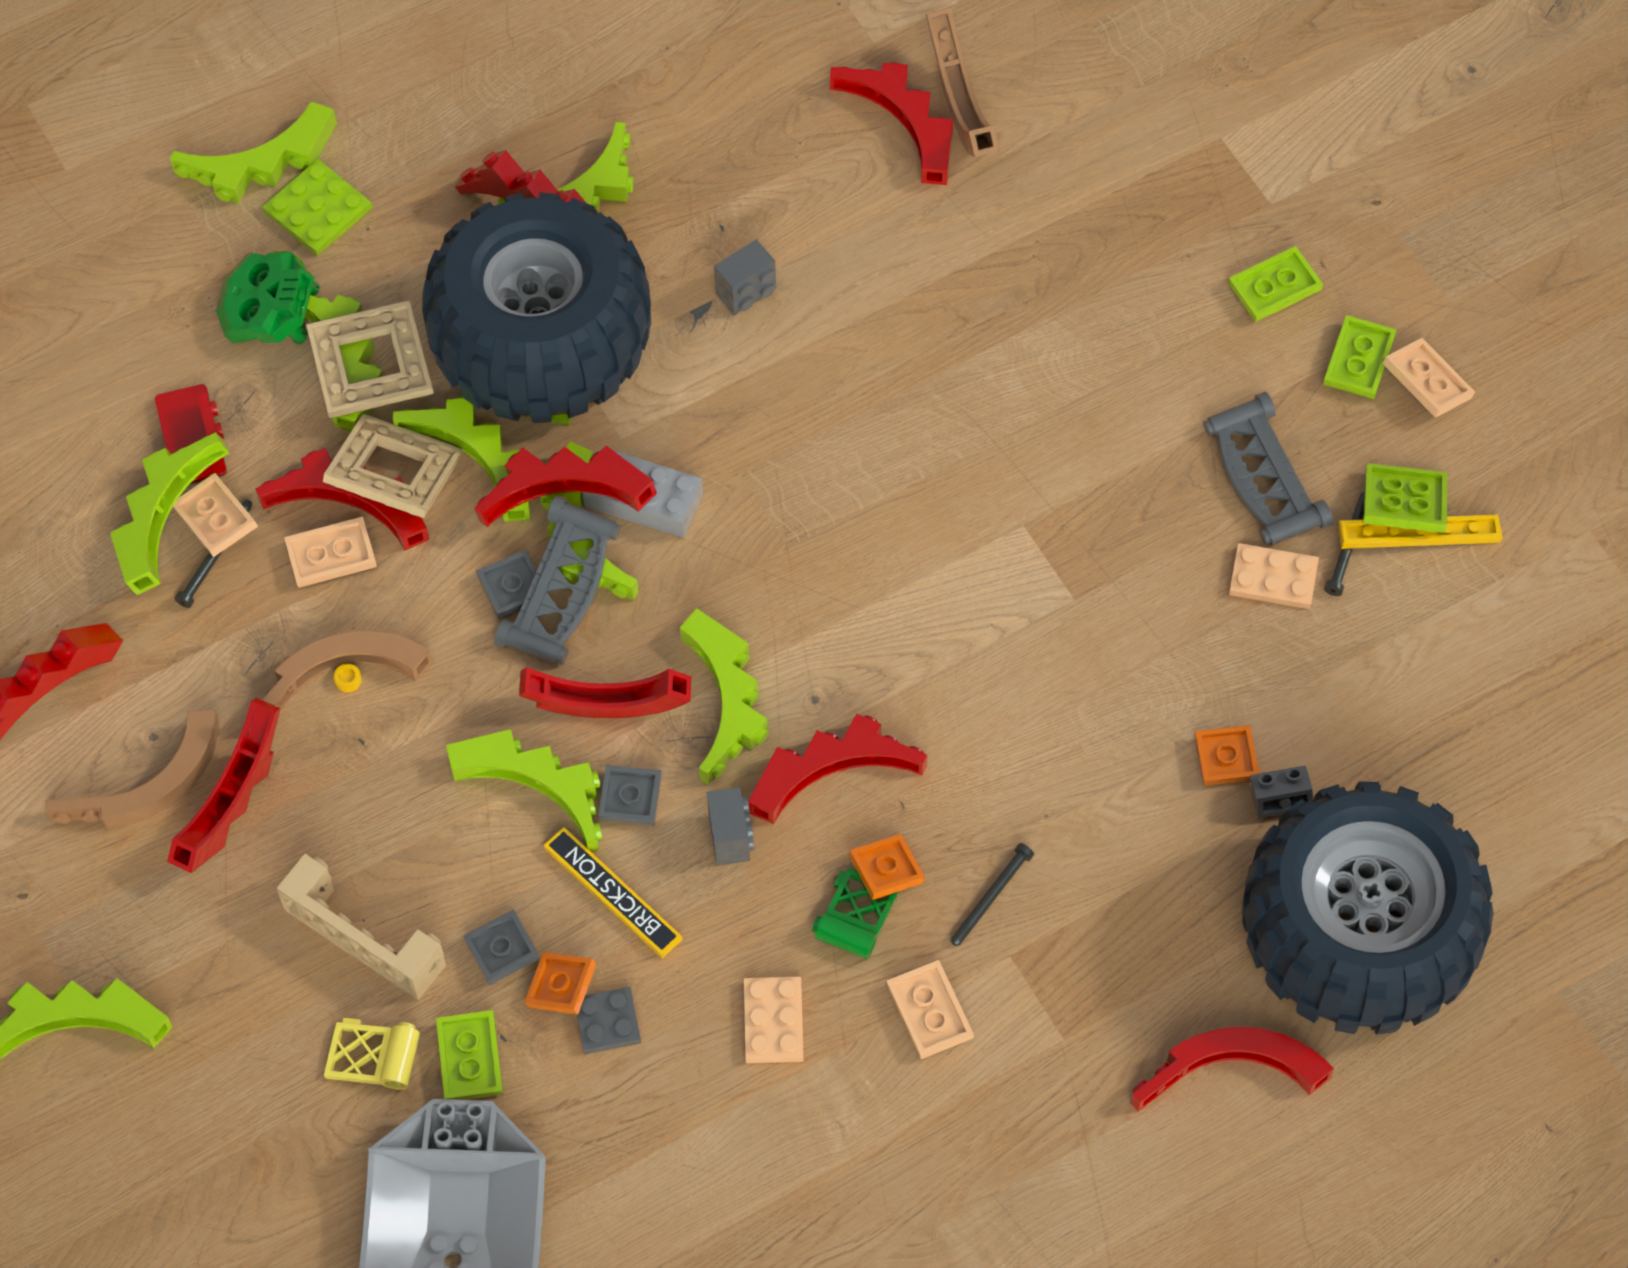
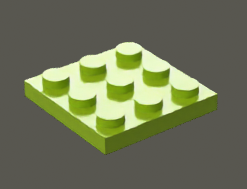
M317 159L262 208L266 215L313 254L318 256L366 215L373 206L372 202Z
M1367 463L1365 470L1363 524L1445 533L1447 526L1448 472Z

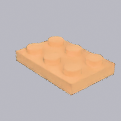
M1423 338L1386 356L1382 363L1435 418L1470 400L1475 393Z
M216 473L180 496L173 505L177 514L213 557L258 527L255 520Z
M363 516L284 537L298 588L377 567Z
M1238 543L1229 595L1310 609L1319 557Z
M939 960L886 981L887 988L920 1059L974 1038V1033Z
M801 977L744 978L746 1063L804 1062Z

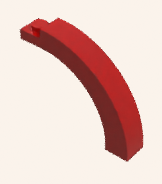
M526 667L520 671L519 696L535 701L536 708L559 714L587 718L640 717L669 711L690 702L692 676L667 669L652 677L631 682L587 683L558 678Z

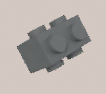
M1306 765L1250 775L1252 797L1258 818L1284 814L1301 799L1305 803H1308L1310 800L1313 801V789Z

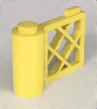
M343 1018V1022H336L324 1077L333 1080L379 1084L390 1089L405 1090L409 1085L420 1032L415 1029V1025L407 1022H400L399 1025L389 1028L361 1025L360 1019ZM342 1032H355L358 1039L344 1048L340 1043ZM373 1035H384L382 1044L371 1051L365 1041ZM363 1044L369 1053L354 1063L348 1053ZM346 1055L352 1065L343 1072L333 1071L335 1062ZM371 1059H374L377 1063L375 1075L362 1074L359 1068Z

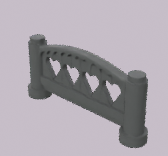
M1266 391L1255 395V399L1210 416L1206 421H1203L1207 435H1214L1218 438L1221 459L1235 492L1251 514L1264 526V529L1260 530V536L1265 545L1276 544L1318 526L1325 528L1333 524L1332 514L1327 503L1323 499L1315 503H1311L1272 430L1267 419L1274 417L1276 413L1273 402ZM1232 434L1254 436L1246 449L1242 451L1235 448L1236 442L1232 441L1230 437ZM1245 455L1265 457V460L1257 471L1249 472L1246 469L1247 463L1242 461V457ZM1255 477L1277 479V481L1268 493L1261 494L1258 492V485L1253 482V479ZM1266 499L1289 501L1278 516H1272L1269 513L1270 507L1264 503Z
M555 496L547 515V521L556 524L554 532L515 623L504 619L498 627L494 644L502 648L509 646L556 665L558 663L563 665L568 655V649L564 648V644L576 630L594 599L604 568L607 542L610 539H617L621 525L617 524L614 520L568 503V499ZM586 539L593 540L594 545L589 549V557L585 560L579 559L568 544ZM581 564L583 571L578 574L579 581L574 585L569 584L558 569L559 567ZM571 589L573 595L567 599L568 607L566 609H559L548 592ZM561 614L562 621L557 624L558 631L555 634L547 633L537 617Z

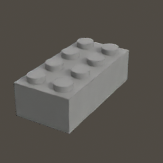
M615 451L653 480L657 494L638 512L616 499L582 492L584 507L685 538L703 496V482L700 477Z

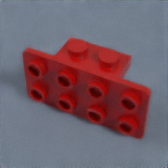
M199 384L155 396L165 446L171 454L215 432L221 439L224 438L221 423H215L214 417L219 416L215 400L210 401L206 385ZM224 457L206 468L191 483L203 481L214 473L218 477L225 475L227 469Z

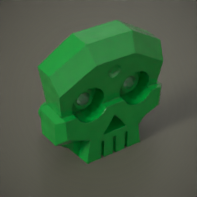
M272 251L267 253V255L250 253L246 254L224 279L216 309L222 330L228 340L233 344L259 339L262 343H281L287 336L296 344H302L307 340L305 336L308 335V332L301 326L304 322L310 295L316 296L319 293L317 289H320V285L314 281L315 277L306 269L301 259L291 251Z

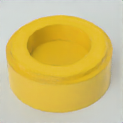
M348 663L342 664L334 671L333 679L340 691L352 692L361 685L362 676L357 666Z

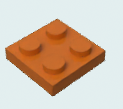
M1250 725L1195 731L1194 736L1203 786L1251 781L1250 775L1259 774Z
M902 834L850 850L849 857L872 900L924 883L925 876Z
M543 952L524 1003L529 1008L578 1015L597 963L592 958Z

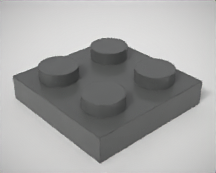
M526 550L476 570L478 579L498 619L521 609L537 572Z
M606 765L598 815L599 820L655 826L662 777L661 770Z
M514 909L463 936L489 985L540 959Z
M630 987L585 995L577 1015L585 1055L641 1044Z

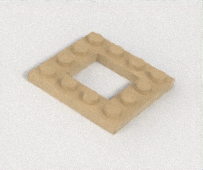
M410 300L306 324L329 418L434 394ZM391 334L400 372L348 384L339 346Z
M363 414L324 473L323 482L425 518L460 460L463 449ZM376 446L424 462L411 485L362 469Z

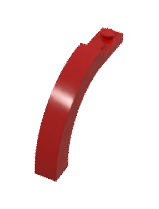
M1253 1027L1221 1028L1193 1036L1169 1050L1167 1061L1170 1065L1168 1063L1163 1064L1155 1071V1077L1148 1082L1143 1080L1133 1088L1131 1105L1139 1112L1190 1072L1202 1066L1220 1061L1243 1060L1267 1065L1289 1076L1308 1095L1331 1079L1334 1068L1313 1049L1284 1034Z

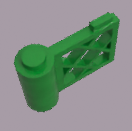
M847 868L846 872H839L834 883V887L838 889L827 911L822 917H816L812 926V932L815 933V939L869 959L899 892L891 894L888 900L877 903L876 900H872L858 872ZM850 878L861 882L864 889L851 893L847 886ZM868 895L872 905L858 909L854 899ZM846 901L850 902L853 909L852 912L846 914L835 911L838 904ZM875 911L879 920L876 926L864 922L861 915Z

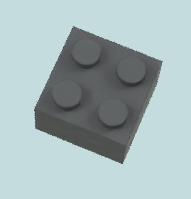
M757 239L714 266L716 295L733 315L740 311L748 310L754 302L762 297L770 296L776 289L775 260Z
M740 787L707 792L708 813L716 865L750 861L749 851L754 850V837L749 817L747 796L742 797Z

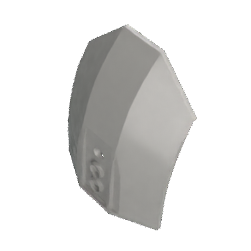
M432 1099L368 1149L367 1186L359 1268H450L444 1262L446 1257L451 1254L459 1255L462 1259L460 1265L455 1268H539L546 1157L492 1101Z

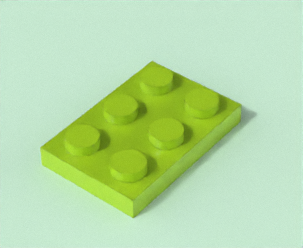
M1296 246L1228 279L1229 286L1255 322L1323 289V283Z
M1346 315L1323 385L1375 399L1385 369L1382 363L1385 357L1390 354L1397 329Z
M488 1010L436 1018L444 1099L470 1100L503 1095L494 1011Z

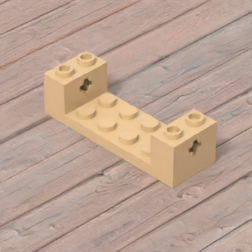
M304 854L277 887L284 910L419 1001L446 967L441 941L432 933L427 932L425 934L417 929L398 954L388 944L383 943V945H380L374 941V936L366 929L361 928L358 930L351 925L352 922L342 913L336 915L329 910V906L325 902L334 892V887L331 881L332 877L327 869L328 865L318 857L313 859Z

